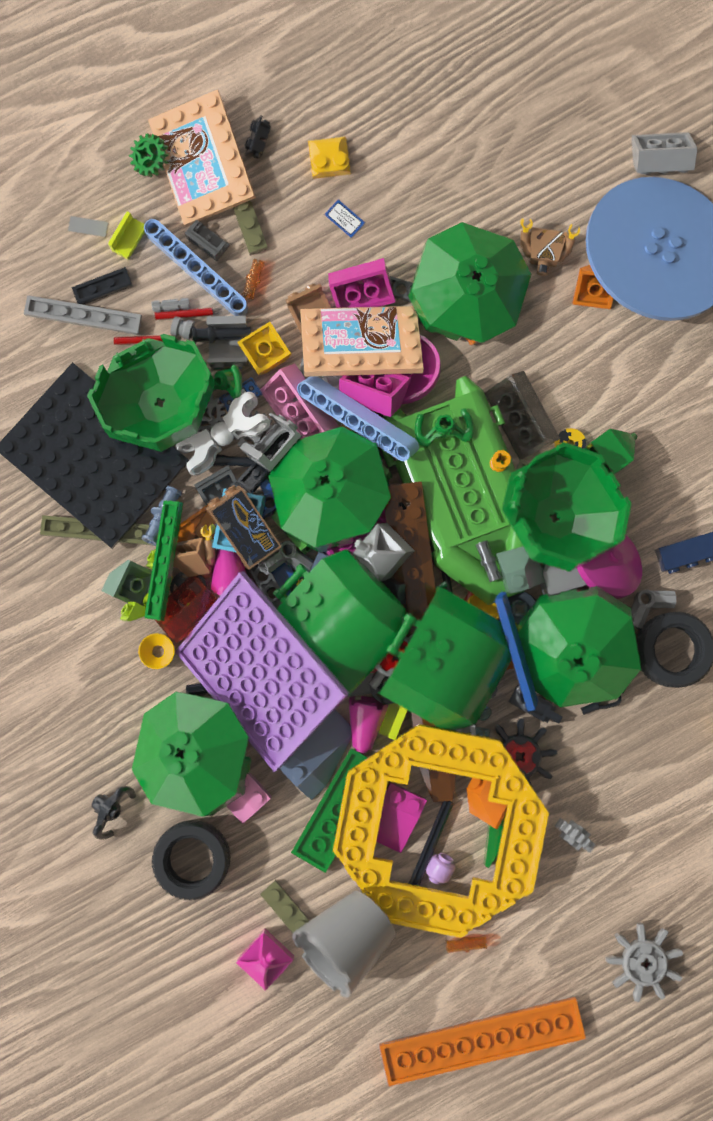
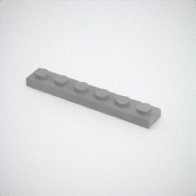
M27 295L24 315L29 317L139 335L142 315L29 295Z

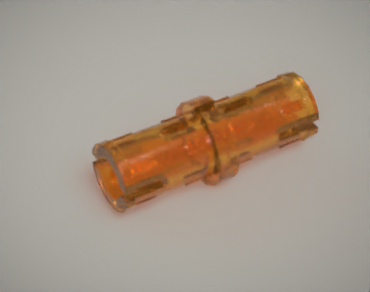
M253 259L250 272L245 278L247 281L241 295L242 297H249L250 300H253L257 285L261 282L260 275L265 265L263 261L259 260L257 262V259Z
M485 935L471 938L463 936V939L445 940L447 954L460 951L469 953L470 950L487 949Z

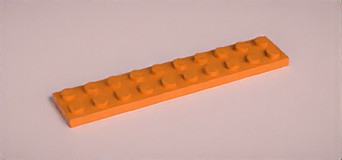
M575 997L380 1043L379 1047L388 1086H393L584 1040L586 1037L577 1000Z

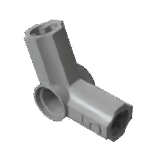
M285 541L280 543L281 548L258 563L261 572L268 575L284 562L295 570L300 563L309 570L313 560L296 549L293 542ZM282 548L286 550V555L283 553Z
M642 590L636 593L631 607L634 628L642 630L651 608H675V591ZM642 594L648 596L649 602L647 604L641 602Z

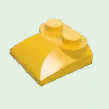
M346 137L308 141L313 179L350 175Z
M268 322L237 342L258 376L268 373L291 356L290 351L271 322Z

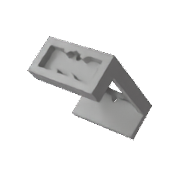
M272 413L269 416L276 423L255 448L245 442L240 447L251 460L268 471L275 467L301 437L296 431L298 427L292 421H287L280 414L276 416ZM289 432L286 442L269 460L264 453L281 434Z

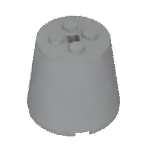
M353 891L297 929L292 936L296 947L299 948L301 946L304 951L302 957L316 975L333 991L339 989L341 996L348 998L378 961L396 934L387 915L365 894Z

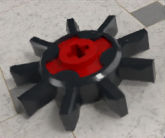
M518 718L517 733L508 736L504 728L498 724L494 726L496 733L503 740L501 743L531 786L530 776L535 772H538L547 779L553 777L548 770L540 766L542 757H553L558 754L557 750L554 749L541 750L537 744L547 731L544 727L537 730L533 737L524 735L525 722L523 718ZM516 752H523V759L521 761L518 759L515 760V758L517 757L515 754Z

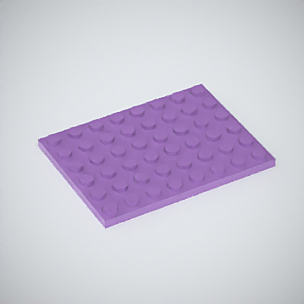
M244 571L238 573L175 651L214 700L229 703L249 736L248 741L274 772L285 764L349 694Z

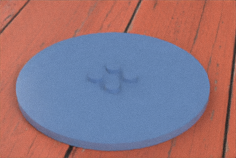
M661 177L632 179L617 185L605 194L589 219L586 230V251L594 275L606 292L627 309L639 315L657 320L676 321L689 319L713 307V203L692 187Z

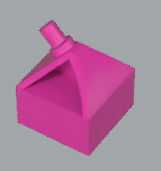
M265 928L238 957L236 964L266 991L290 965L294 955Z

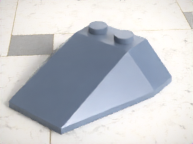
M334 709L280 768L309 799L312 800L326 787L352 738L351 725Z

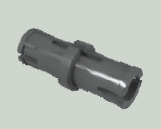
M488 540L476 544L482 560L480 563L486 570L489 582L501 579L502 577L495 562L497 559L491 552Z

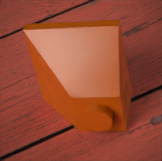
M587 265L580 268L572 305L611 309L613 298L601 286L591 266Z
M472 777L467 787L469 812L495 829H498L506 814L508 805L488 801L491 781Z

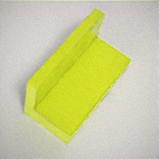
M127 211L108 242L111 250L129 260L145 233V224L134 219L132 214Z
M396 703L389 704L379 734L396 740L407 709Z

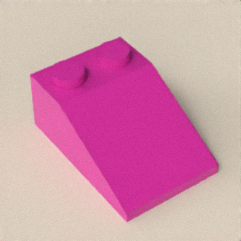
M389 782L385 792L376 842L401 853L427 802L426 798Z

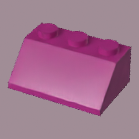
M384 258L328 273L329 287L337 308L380 307L395 303L393 288Z
M402 374L343 375L339 379V391L369 410L391 417L401 407L411 378Z

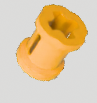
M504 450L497 451L491 458V469L496 472L504 471L511 461L509 453ZM499 458V460H503L504 463H503V464H502L501 462H498V463H497L496 460Z

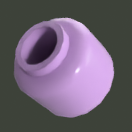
M445 853L433 855L426 868L429 880L434 884L447 883L456 868L453 858Z

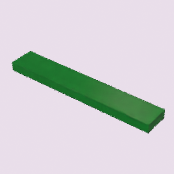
M163 501L144 617L146 619L165 620L184 504L182 502Z

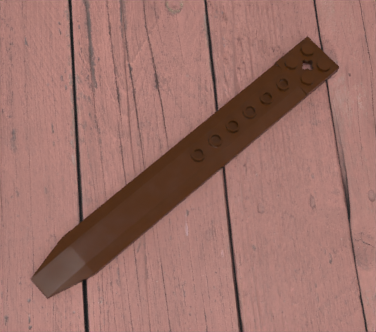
M422 481L388 486L391 498L385 507L386 523L414 550L393 576L394 580L405 584L406 604H402L406 609L405 615L408 614L419 621L422 620L436 593ZM403 498H406V501H410V505L407 506L406 510H403L401 506L399 507V503L402 502ZM412 625L406 636H411L417 627ZM411 712L413 728L418 724L437 727ZM419 767L432 801H452L456 774Z

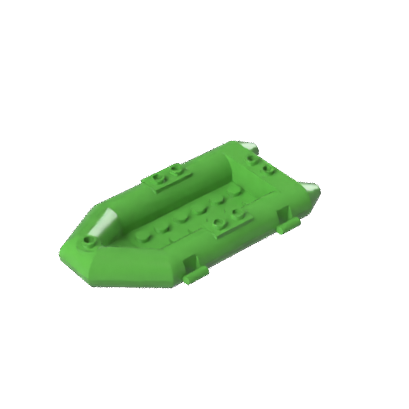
M464 376L456 380L454 399L409 416L401 409H398L391 417L383 415L382 418L416 439L414 429L418 414L424 415L422 423V434L424 436L435 427L437 417L446 414L451 415V418L455 420V424L466 431V422L460 412L461 409L465 408L470 413L474 423L473 438L470 441L463 442L457 437L435 439L428 447L419 445V450L406 461L397 459L394 462L391 454L383 449L381 451L388 468L396 465L403 484L422 481L429 540L433 549L431 556L435 566L487 605L495 603L496 597L500 592L505 591L502 578L489 582L486 570L480 563L482 560L476 544L488 540L494 557H496V553L523 546L501 510L509 475L516 471L512 460L502 472H496L491 469L490 461L493 455L499 450L508 452L498 426L504 425L505 421L499 406L490 407L483 389L469 377ZM491 412H493L497 423H493L490 415ZM499 458L496 460L497 463H498V462H501L502 464L504 463V461H503V460H499ZM495 561L496 564H497V568H498V570H499V572H500V568H499V565H498V561ZM525 590L518 591V592L511 593V594L507 593V596H508V598H509V597L514 596V595H516V594L522 593V592H524Z

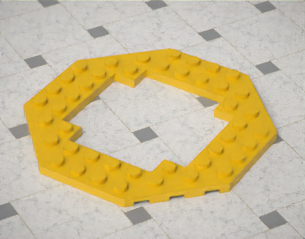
M418 724L348 771L333 852L344 864L346 871L353 881L357 883L361 892L369 897L387 915L392 924L462 938L475 927L481 926L492 919V916L500 911L503 912L514 905L516 901L533 892L549 812L500 740ZM411 765L491 781L488 801L508 805L493 881L473 877L469 896L391 881L389 879L393 861L373 857L387 781L408 785Z

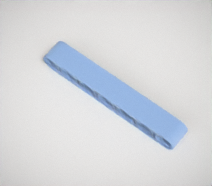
M150 219L145 223L144 230L149 240L233 316H245L247 314L246 300L156 219ZM152 228H158L156 233H150ZM167 240L173 241L170 246H164V243ZM180 253L187 254L184 259L178 258ZM196 265L201 266V268H200L199 271H197V272H193V271H192V268H193L194 266H196ZM209 278L215 279L214 283L210 285L206 284V280ZM222 291H228L229 295L227 297H221L220 293ZM238 303L243 304L241 310H235L234 306Z
M310 376L298 384L297 391L302 398L367 440L377 444L378 447L398 460L406 461L419 450V444L416 439L318 376Z

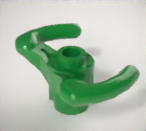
M237 365L215 373L214 381L216 386L213 392L217 389L229 391V394L234 399L241 396L242 375Z
M465 408L460 411L466 422V431L455 424V420L451 418V415L446 414L437 417L435 427L426 436L422 434L424 415L418 414L414 431L419 445L428 447L435 439L457 437L463 442L470 441L474 433V423L470 413Z

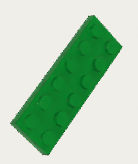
M350 748L291 851L292 854L326 873L336 856L333 848L347 773L350 769L368 758L353 748Z

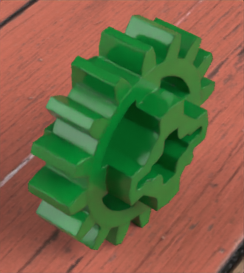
M148 133L145 134V137L140 135V141L134 140L135 147H130L133 151V154L129 155L130 158H133L130 165L135 166L133 170L139 172L142 176L152 177L153 174L159 175V169L164 171L163 163L168 164V161L165 160V157L169 156V153L165 152L168 146L164 145V140L157 135Z

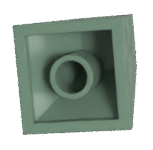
M523 546L496 553L506 593L511 594L526 590L545 582L540 562L531 560Z
M127 560L109 573L101 591L126 603L128 601L137 602L143 606L144 597L149 592L152 570Z

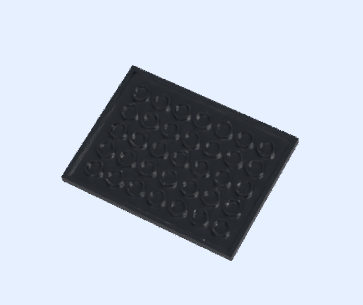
M72 362L0 441V454L113 549L163 493L166 486H169L186 467L189 459L173 446L161 452L110 438L103 429L87 396L90 389H93L96 381Z

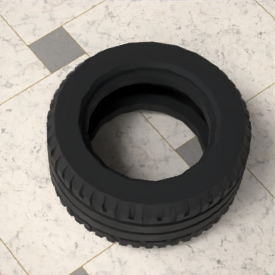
M668 612L653 617L643 625L636 638L641 671L652 682L665 687L681 688L701 681L713 666V636L711 631H709V628L706 627L707 625L702 620L685 612ZM669 628L683 630L690 636L694 644L692 662L687 668L679 672L666 670L655 656L657 638L663 631Z
M199 820L182 821L169 828L157 841L152 855V869L159 886L166 893L181 900L202 899V897L204 898L213 893L224 881L230 867L231 853L226 838L215 826ZM186 838H195L201 840L209 847L212 852L213 866L208 876L201 880L189 881L182 879L175 873L171 866L170 856L172 848L178 841Z

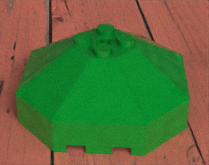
M461 222L427 239L408 297L426 331L445 335L444 337L455 341L465 337L479 343H484L517 325L532 274L514 240ZM474 271L482 275L479 282L476 279H472Z
M167 334L160 335L162 341L150 338L142 339L141 342L120 353L117 352L113 356L108 370H106L103 364L99 366L95 376V385L93 389H90L87 396L103 429L110 438L162 452L197 434L216 383L195 342L177 340L176 337ZM158 399H161V401L165 400L161 408L159 405L155 406Z
M343 426L297 440L268 476L281 529L290 537L319 553L328 551L327 549L336 546L342 547L352 544L354 541L352 537L371 532L391 498L387 485V475L377 444ZM327 475L329 476L328 480L330 481V483H325L323 486L321 485L322 482L320 478H325Z
M563 442L555 448L537 455L528 465L510 473L501 510L531 560L570 572L615 548L625 540L632 503L628 497L624 498L619 490L621 485L614 474L607 471L604 466L606 461L601 454ZM553 514H557L556 517L559 519V521L553 523L552 518H550V516H552Z
M598 586L589 587V590L578 592L577 589L560 592L559 595L553 596L548 594L540 595L517 626L535 691L559 707L616 700L641 670L631 608ZM582 657L584 664L576 666L574 658L579 659Z
M175 691L144 713L132 771L151 804L202 817L213 816L245 794L246 775L249 774L251 758L245 757L249 736L229 703ZM178 748H179L180 750H185V751H186V752L183 754V755H184V758H183V759H182L181 757H178V758H177V756H176V755L178 754Z

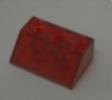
M191 576L168 596L165 620L155 621L177 644L185 639L188 633L195 628L217 601V598L196 576Z

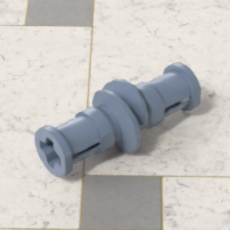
M166 486V492L159 503V507H153L150 510L154 518L151 520L146 534L142 536V540L154 546L157 544L163 501H177L178 497L182 496L181 491L171 486Z

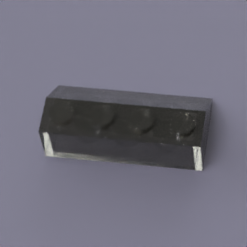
M524 371L511 374L484 392L491 407L499 406L505 421L502 428L519 460H523L560 440Z

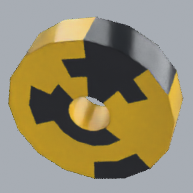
M573 428L561 431L554 443L556 447L563 442L572 441L574 446L586 448V438L583 433Z

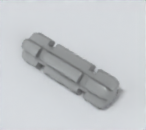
M188 298L162 300V302L160 300L152 301L153 312H161V310H164V312L177 311L180 308L182 310L190 309Z

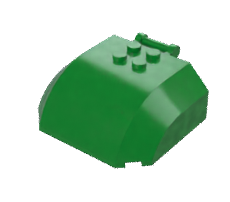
M347 549L322 558L311 571L300 563L296 567V571L283 586L273 592L282 602L277 608L278 612L349 693L347 696L389 654L386 649L388 645L393 643L402 626V617H405L406 609L392 592L358 560L353 552ZM302 575H303L304 579H303V580L299 583V585L290 593V595L287 596L286 593L292 588V586H293V585L302 577Z
M438 586L422 620L419 621L406 614L404 617L405 621L393 643L388 645L386 650L400 659L382 690H379L378 693L441 729L456 731L477 724L508 668L512 657L502 623L499 620ZM414 625L417 629L404 652L398 650L410 627Z

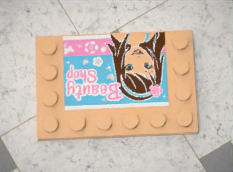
M218 90L149 119L153 134L163 139L164 145L168 146L165 150L166 153H169V156L165 157L168 164H164L183 224L186 227L192 225L196 220L202 221L256 198Z
M413 306L301 309L304 377L423 373L418 317Z

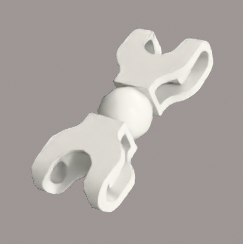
M253 392L243 393L240 397L234 399L228 414L223 417L224 422L215 423L211 427V431L205 429L175 444L177 450L182 453H189L195 450L194 456L187 462V469L191 475L197 476L210 469L215 462L217 453L222 450L220 446L229 445L233 441L234 436L238 439L242 436L256 437L269 428L270 421L267 416L257 414L249 418L250 412L258 405V399Z

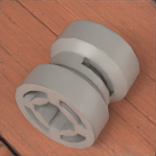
M175 316L172 321L170 334L176 337L181 335L184 339L190 340L192 337V327L195 326V322L192 320L183 321L182 318Z

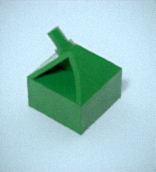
M610 428L590 442L585 449L601 454L606 461L604 466L607 471L615 475L634 460L637 434H630Z

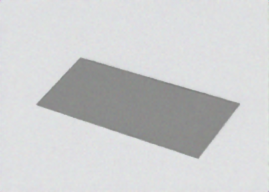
M70 216L68 231L105 237L108 222Z

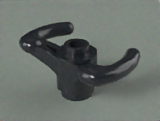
M121 786L116 789L111 797L99 794L94 798L91 806L94 812L98 814L96 826L92 832L95 838L105 840L114 836L112 830L103 832L107 821H112L119 817L121 805L118 802L125 793L131 799L136 797L133 788Z

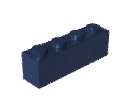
M713 532L655 549L661 571L668 570V573L671 574L680 571L679 567L684 565L687 568L697 566L700 560L705 559L706 563L713 561Z

